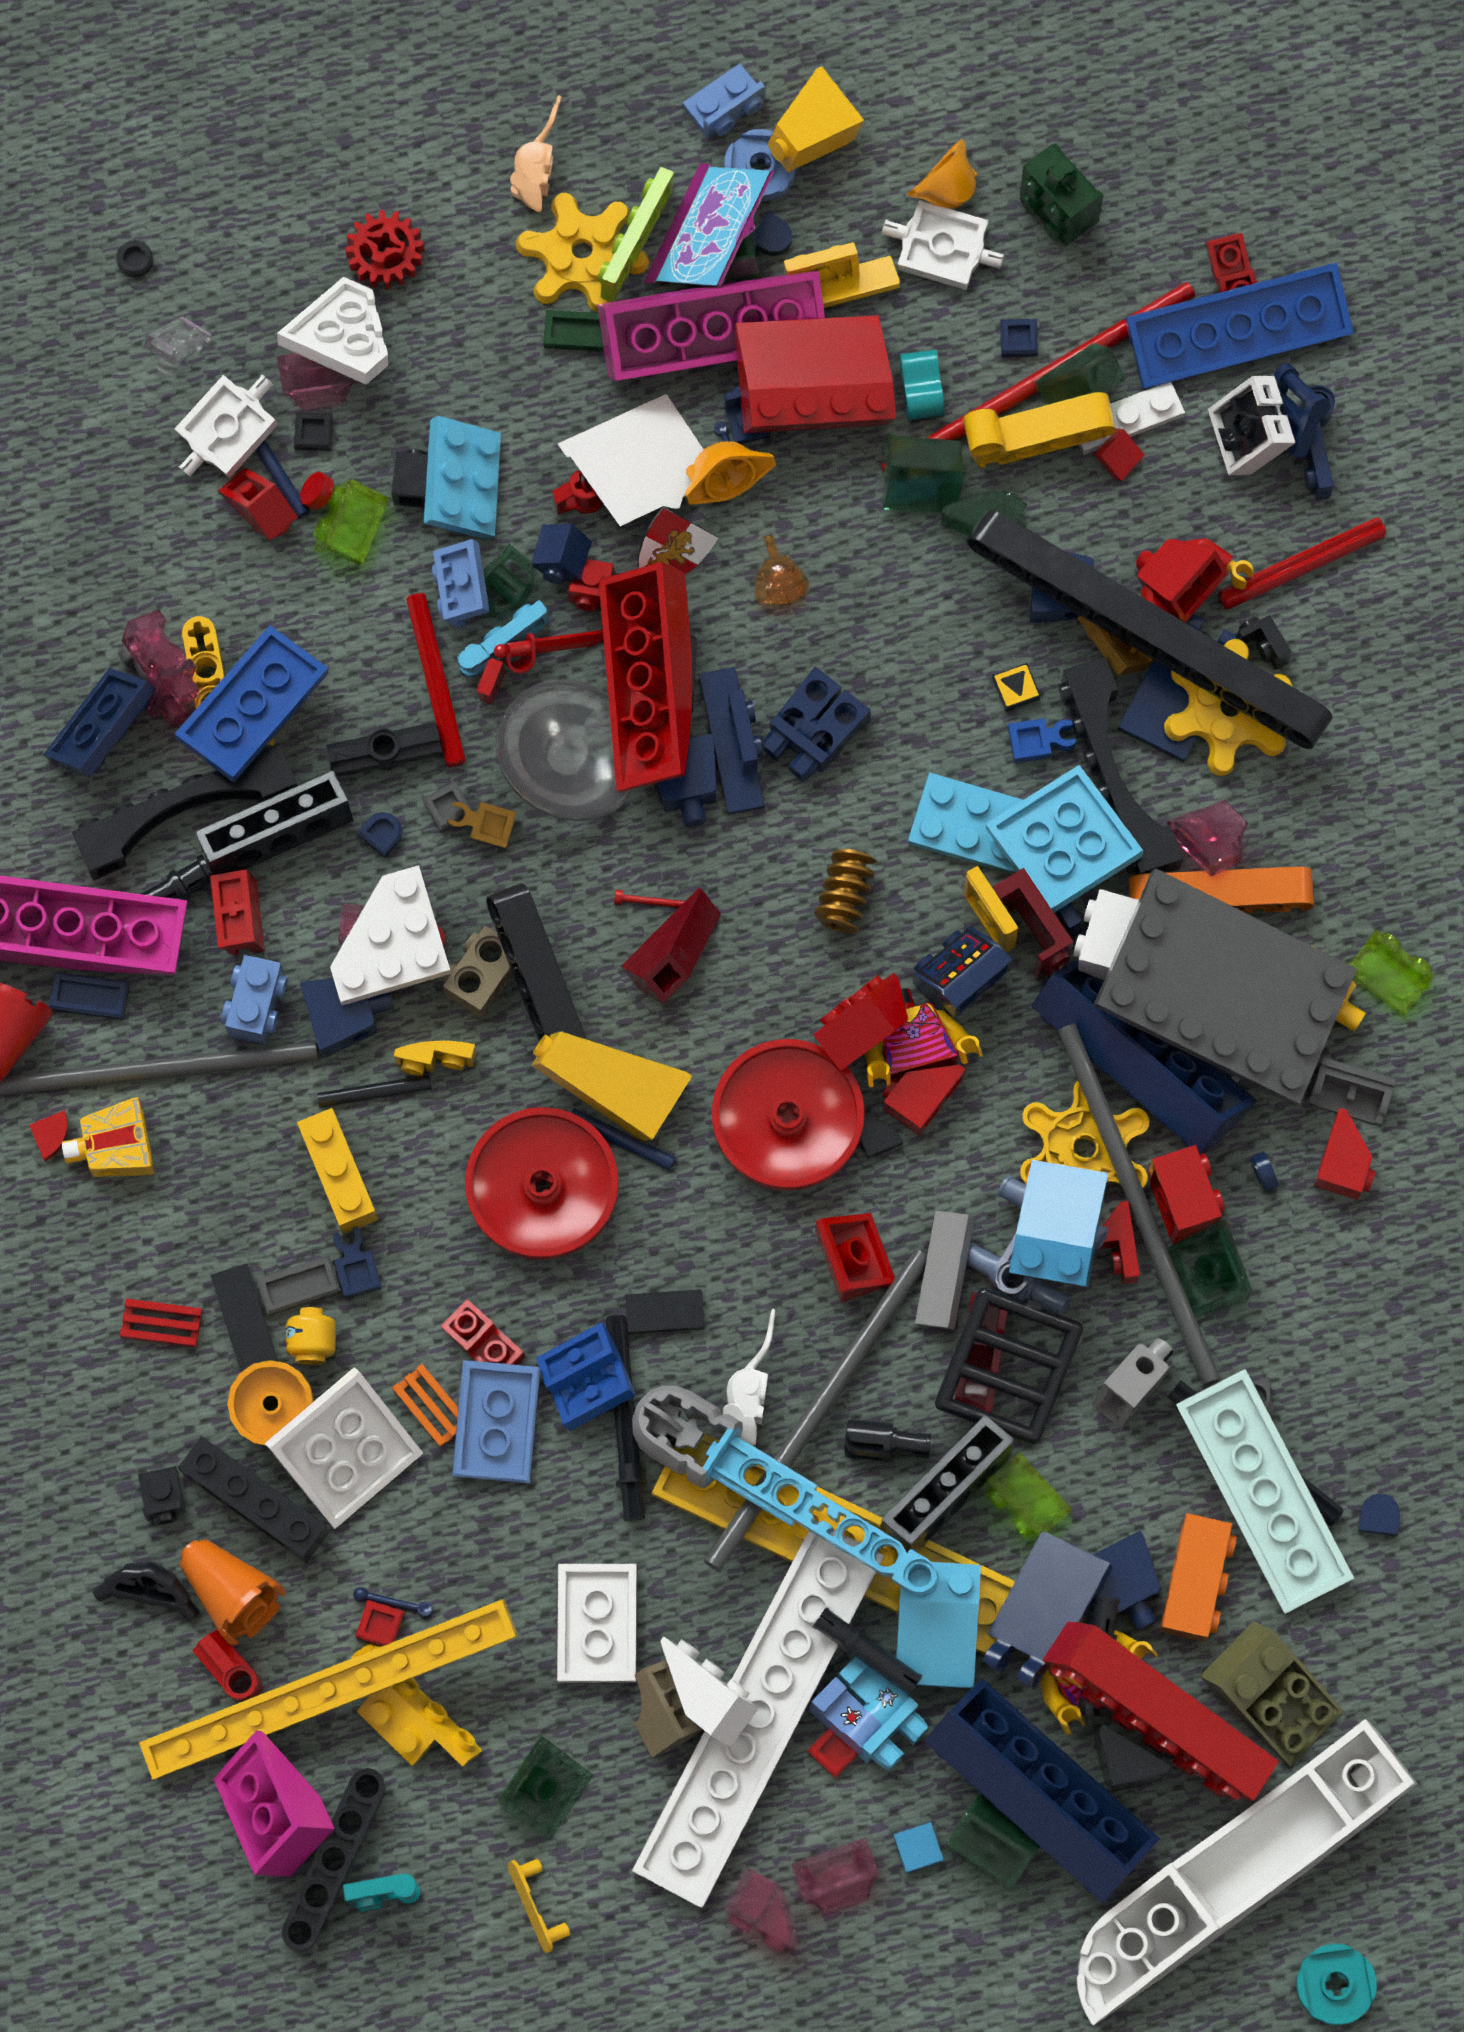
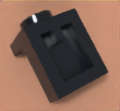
M1270 615L1260 620L1258 617H1253L1239 626L1236 639L1242 640L1246 644L1258 639L1256 647L1265 662L1271 661L1275 669L1289 663L1292 651Z
M176 1466L138 1474L144 1505L143 1514L147 1521L154 1520L155 1525L169 1524L178 1520L177 1515L186 1513Z

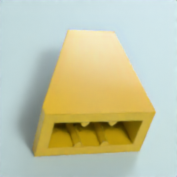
M821 66L815 70L782 116L767 146L772 156L782 164L787 172H790L855 140L864 119Z

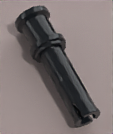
M200 854L197 856V861L179 871L174 869L169 871V874L166 875L168 879L141 894L188 900L191 893L209 883L211 884L210 876L213 873L203 855Z

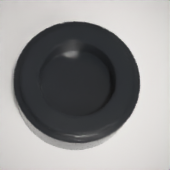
M133 240L124 243L118 249L116 261L124 275L131 278H139L151 270L153 255L147 244Z

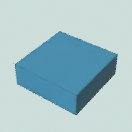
M931 1822L893 1835L906 1873L944 1861Z

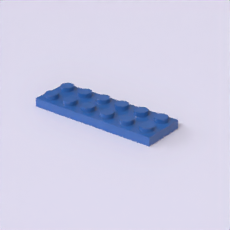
M1337 262L1124 317L1142 389L1354 334Z

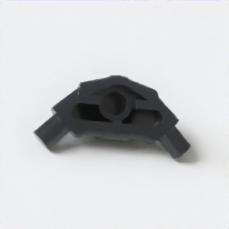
M153 1561L127 1563L123 1568L105 1577L104 1583L93 1589L94 1597L98 1601H103L114 1595L118 1599L135 1600L140 1603L161 1606L168 1610L177 1609L187 1621L192 1620L199 1613L198 1608L190 1601V1594L178 1580L176 1574Z

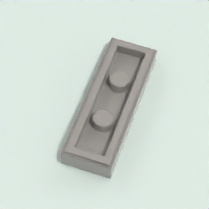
M935 1211L915 1324L955 1330L975 1217L968 1214Z

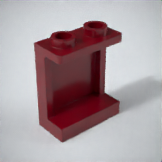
M1022 868L992 886L1008 912L1016 908L1044 950L1036 959L1033 975L1037 981L1044 976H1047L1049 979L1054 972L1066 967V963L1070 959L1073 940L1026 870Z

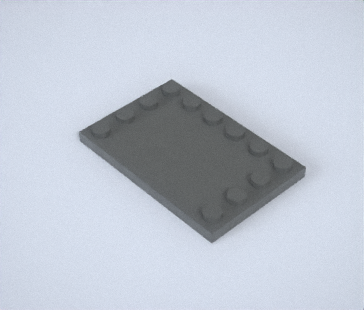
M1154 869L1151 871L1093 1007L1297 1106L1302 1101L1357 968L1158 869Z

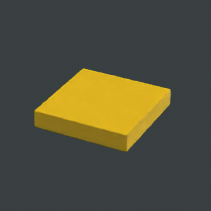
M976 866L966 872L963 896L992 940L998 943L1005 952H1008L1015 948L1018 926L980 868Z

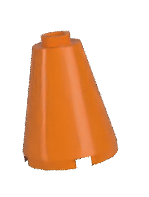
M207 1539L192 1541L183 1549L180 1568L220 1635L228 1644H240L236 1638L244 1634L252 1638L277 1614L281 1606L276 1600L279 1594L285 1597L286 1593L284 1587L277 1580Z

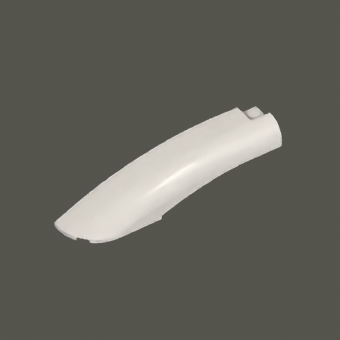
M1363 1720L1243 1813L1173 1863L1168 1864L1096 1922L1082 1945L1077 1976L1079 1997L1092 2025H1096L1255 1911L1388 1810L1389 1806L1418 1785L1397 1758L1393 1749L1368 1720Z

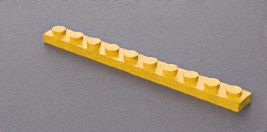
M502 1599L141 1741L139 1744L152 1780L158 1779L242 1746L255 1731H263L266 1736L514 1639L518 1637L506 1602Z

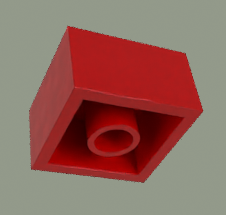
M1196 1145L1152 1159L1147 1173L1148 1181L1172 1246L1215 1233L1222 1219L1221 1212L1225 1211V1206L1219 1190H1212L1208 1177L1212 1176V1170L1205 1154L1199 1155Z

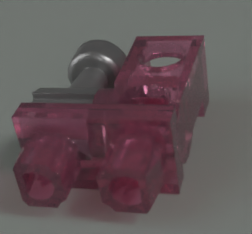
M158 609L127 622L121 640L124 646L120 649L118 656L127 667H135L141 679L147 680L156 689L149 699L146 709L149 715L154 718L163 714L170 726H175L185 722L190 717L192 710L187 703L192 702L198 696L200 689L192 680L196 665L191 659L185 660L183 650L171 643L163 632L167 620Z

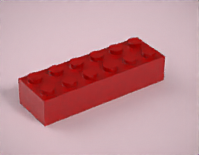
M1067 1621L1042 1660L1053 1668L1050 1674L1055 1679L1067 1686L1074 1684L1082 1689L1083 1692L1080 1696L1096 1708L1101 1709L1104 1706L1112 1711L1114 1714L1111 1719L1128 1731L1134 1728L1142 1733L1144 1737L1141 1741L1160 1754L1165 1751L1175 1758L1172 1762L1175 1767L1190 1776L1195 1773L1203 1778L1205 1781L1202 1786L1220 1798H1223L1225 1795L1236 1802L1239 1798L1254 1801L1279 1762L1095 1625Z

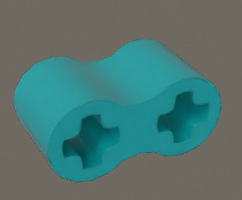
M929 350L899 354L907 420L944 417V398L937 351Z

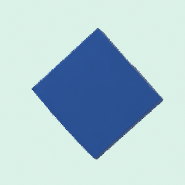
M602 1322L536 1357L545 1387L553 1394L562 1424L569 1431L636 1396L621 1356L609 1331Z

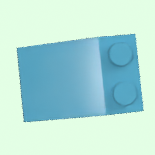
M932 1562L939 1578L937 1587L932 1593L926 1596H916L900 1587L896 1658L917 1673L923 1675L916 1686L972 1689L974 1687L981 1565ZM923 1566L914 1568L909 1575L910 1583L916 1587H923L931 1580V1571Z

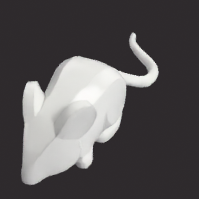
M772 1309L770 1313L768 1330L761 1350L744 1369L732 1375L726 1388L727 1405L724 1406L722 1415L729 1414L743 1422L740 1438L752 1446L756 1445V1423L762 1425L764 1407L761 1405H764L768 1374L755 1370V1368L762 1361L770 1347L775 1309Z

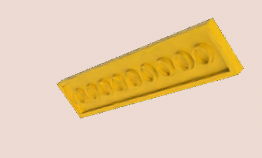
M703 1432L704 1436L695 1449L688 1446L678 1449L674 1446V1450L681 1455H690L699 1466L703 1467L709 1458L706 1452L713 1441L719 1443L720 1440ZM666 1466L652 1491V1496L723 1530L726 1529L746 1499L715 1479L706 1488H700L687 1480L686 1474H677ZM760 1466L749 1468L745 1474L746 1483L755 1486L765 1469ZM793 1486L783 1487L778 1493V1502L784 1506L795 1504L799 1498V1491ZM817 1487V1492L880 1530L882 1517ZM826 1507L822 1511L814 1510L812 1512L815 1520L827 1522L834 1530L845 1519V1517L840 1516L839 1523L833 1521L828 1516V1508ZM762 1509L743 1539L789 1562H793L809 1530L796 1522L791 1527ZM851 1526L847 1528L844 1535L862 1543L865 1538V1531L861 1527ZM930 1540L917 1552L931 1562L980 1565ZM885 1546L878 1551V1553L884 1555L881 1566L889 1567L897 1561L898 1554L889 1546ZM981 1565L976 1651L985 1655L988 1649L996 1642V1640L988 1635V1632L1015 1581ZM876 1572L864 1597L899 1614L900 1586L893 1583L892 1577H884Z

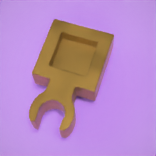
M484 802L479 803L477 812L471 811L464 803H452L451 806L460 807L463 810L464 817L458 822L447 819L448 824L455 827L472 826L469 838L503 848L507 847L517 812Z

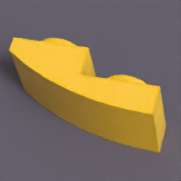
M427 1041L395 1049L394 1059L396 1065L401 1066V1071L410 1075L422 1076L424 1071L433 1073L436 1059L442 1060L441 1064L455 1070H463L464 1065L473 1067L477 1052L475 1044Z

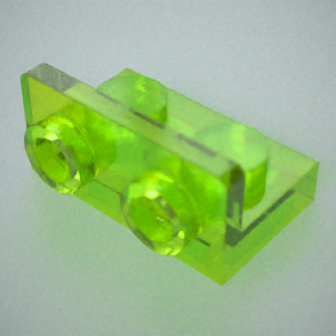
M349 479L339 486L335 485L333 494L327 503L330 506L325 518L323 517L318 522L313 537L317 540L313 550L319 553L328 550L358 566L363 564L389 497L353 479Z
M1375 929L1367 943L1349 963V965L1357 968L1353 979L1404 1018L1431 985L1435 975L1431 972V966L1424 959L1416 955L1412 957L1401 949V943L1393 935L1387 932L1382 934Z
M1018 1453L995 1475L992 1474L986 1480L985 1485L989 1488L985 1493L986 1496L999 1510H1002L1004 1507L1009 1510L1015 1517L1012 1521L1013 1526L1026 1539L1032 1536L1037 1541L1042 1531L1048 1533L1072 1512V1508L1021 1453Z

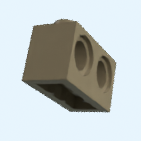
M486 925L479 934L474 932L469 937L463 948L465 955L458 965L453 962L449 966L451 974L445 975L442 978V982L445 983L443 985L445 996L481 1019L486 1015L513 975L497 932ZM488 949H496L501 952L500 958L494 962L484 961L481 955ZM468 979H474L480 983L479 988L472 993L462 991L460 986Z

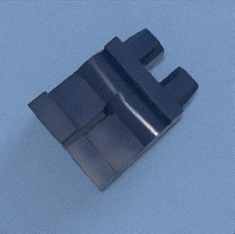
M815 666L782 707L778 715L776 714L770 721V732L762 744L763 751L771 758L778 760L790 747L798 756L789 765V771L802 782H805L817 770L823 772L853 736L865 727L871 720V709L848 691L844 690L841 693V686Z

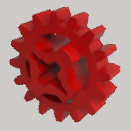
M384 210L379 211V218L373 219L369 213L366 214V224L362 225L359 222H355L354 229L356 234H347V242L350 246L345 247L346 258L350 259L348 261L350 270H358L357 276L360 282L369 277L372 288H375L379 281L384 282L386 290L390 289L391 281L394 280L400 286L405 285L403 276L407 274L414 278L416 271L413 265H423V258L420 253L425 252L424 242L420 241V229H412V219L409 217L400 222L399 212L397 211L392 214L391 218H386ZM399 234L405 238L409 247H406L405 242L399 241ZM361 252L365 256L371 257V266L363 259Z

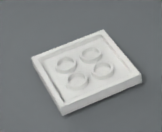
M355 1367L265 1443L334 1529L423 1454L421 1449Z

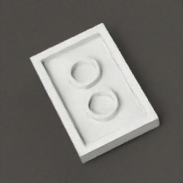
M558 1564V1683H636L634 1676L636 1674V1564Z

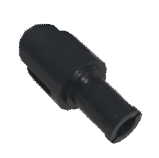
M851 1419L848 1420L846 1425L844 1454L848 1458L890 1462V1458H894V1455L929 1459L931 1434L896 1431L897 1427H893V1423Z

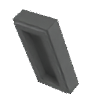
M330 1255L256 1279L268 1316L341 1293Z

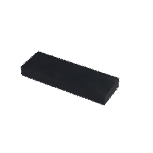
M248 1264L212 1274L213 1285L240 1371H244L255 1363L269 1360L278 1362Z

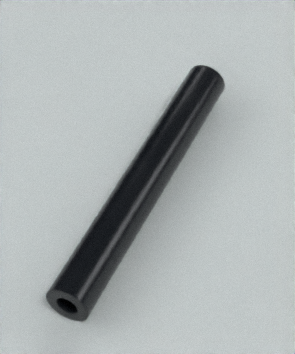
M430 1075L320 1092L317 1093L319 1108L432 1090Z

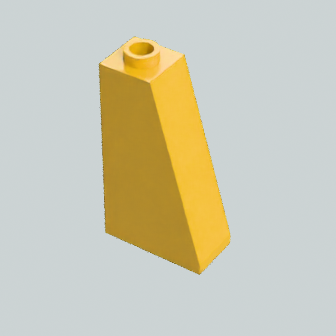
M561 1031L551 1034L550 1037L547 1035L543 1036L533 1051V1054L537 1057L531 1065L642 1141L653 1140L692 1078V1075L685 1071Z

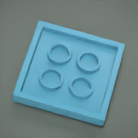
M1080 765L986 823L987 832L1015 870L1019 871L1022 868L1026 870L1054 913L1143 857V849Z

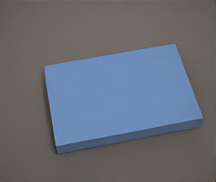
M463 1360L452 1477L530 1483L540 1367Z

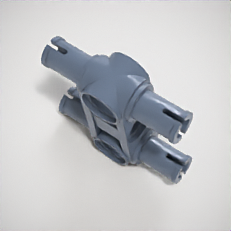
M1008 1175L999 1188L998 1196L1022 1208L1026 1184ZM1099 1225L1096 1250L1103 1245L1108 1235L1109 1229L1105 1226ZM1016 1233L1001 1257L984 1250L974 1242L970 1243L966 1265L987 1276L991 1286L1022 1301H1025L1026 1298L1043 1304V1308L1063 1316L1070 1305L1072 1296L1045 1283L1044 1279L1024 1276L1023 1283L1019 1287L1010 1289L1008 1285V1279L1011 1275L1009 1269Z

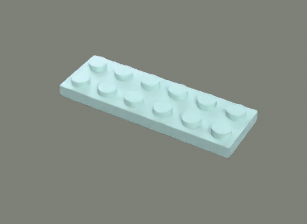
M1246 1369L1176 1404L1284 1614L1354 1579Z

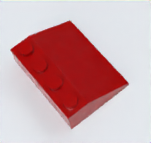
M879 315L734 324L744 434L888 425L896 419L893 379Z

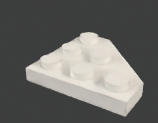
M345 277L341 278L277 333L279 346L366 385L388 366V353L386 345H384L382 327L378 312L376 311L373 290Z
M419 865L381 877L331 964L330 968L341 1006L451 974Z

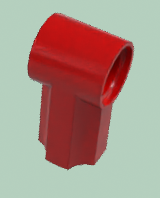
M218 1630L208 1633L192 1650L223 1687L226 1694L235 1702L240 1703L262 1694L263 1683L260 1676L249 1666L234 1646L228 1644L222 1638ZM241 1676H250L252 1684L249 1690L241 1694L235 1693V1681Z

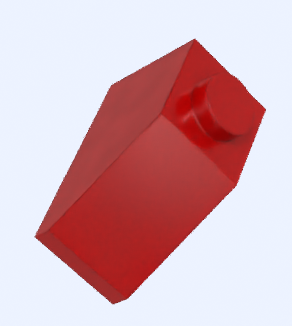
M246 467L218 490L257 533L269 540L283 535L290 528V524L298 518L274 483Z
M961 1065L906 1072L900 1081L894 1078L891 1084L884 1090L882 1097L885 1098L883 1110L920 1136L964 1079L966 1069Z
M1339 1108L1335 1116L1314 1186L1358 1200L1362 1190L1370 1191L1376 1170L1369 1168L1372 1155L1348 1111Z

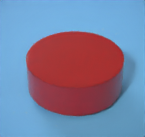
M320 471L310 475L301 489V503L312 510L324 507L333 494V479Z

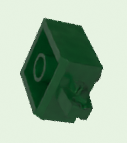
M1057 143L1051 144L1023 166L1020 202L1029 214L1033 215L1036 213L1043 220L1044 230L1054 241L1060 239L1067 247L1099 222L1104 195L1069 160Z

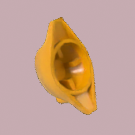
M961 139L955 143L928 175L907 193L911 198H920L934 206L954 210L973 196L976 189L975 176L977 172L968 162L964 140Z
M730 441L718 442L708 446L699 453L695 463L686 469V475L691 481L685 492L688 504L721 502L741 495L776 466L774 456L770 453L750 450L739 443Z

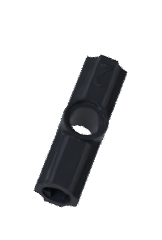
M436 722L394 731L380 728L373 731L369 736L326 745L331 770L336 777L374 769L391 770L398 764L443 755ZM383 744H389L394 747V750L386 756L375 753L376 749Z

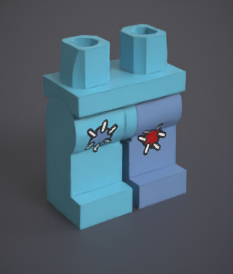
M856 1657L839 1673L838 1678L835 1677L811 1702L809 1712L827 1728L831 1729L836 1736L838 1735L866 1763L872 1759L887 1771H890L904 1755L890 1741L892 1737L899 1731L914 1745L929 1728L922 1717L916 1712L919 1705L911 1697H908L904 1691Z

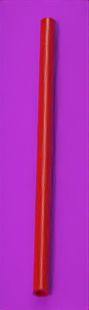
M1185 282L1130 316L1190 301L1195 298V292L1191 285ZM1125 319L970 412L991 409L996 412L997 416L1001 415L1129 338ZM965 415L883 463L881 469L889 481L966 436L963 422Z

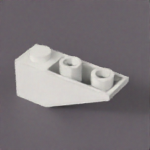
M663 1637L660 1642L685 1715L709 1735L731 1747L758 1710L755 1705L746 1699L750 1692L732 1679L728 1683L721 1678L725 1672L707 1659L702 1664L696 1659L700 1652L681 1639L678 1644H675Z

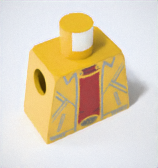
M138 1097L82 1117L80 1123L83 1137L62 1141L66 1164L87 1160L93 1177L155 1174L143 1107Z

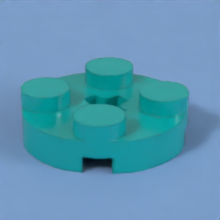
M1328 1944L1315 1949L1302 1961L1296 1975V1992L1302 2007L1313 2019L1328 2025H1345L1359 2019L1369 2009L1377 1991L1376 1974L1371 1963L1358 1951L1344 1944ZM1337 1973L1340 1980L1346 1979L1347 1987L1341 1989V1996H1334L1332 1990L1326 1989L1325 1982L1331 1980L1330 1974Z

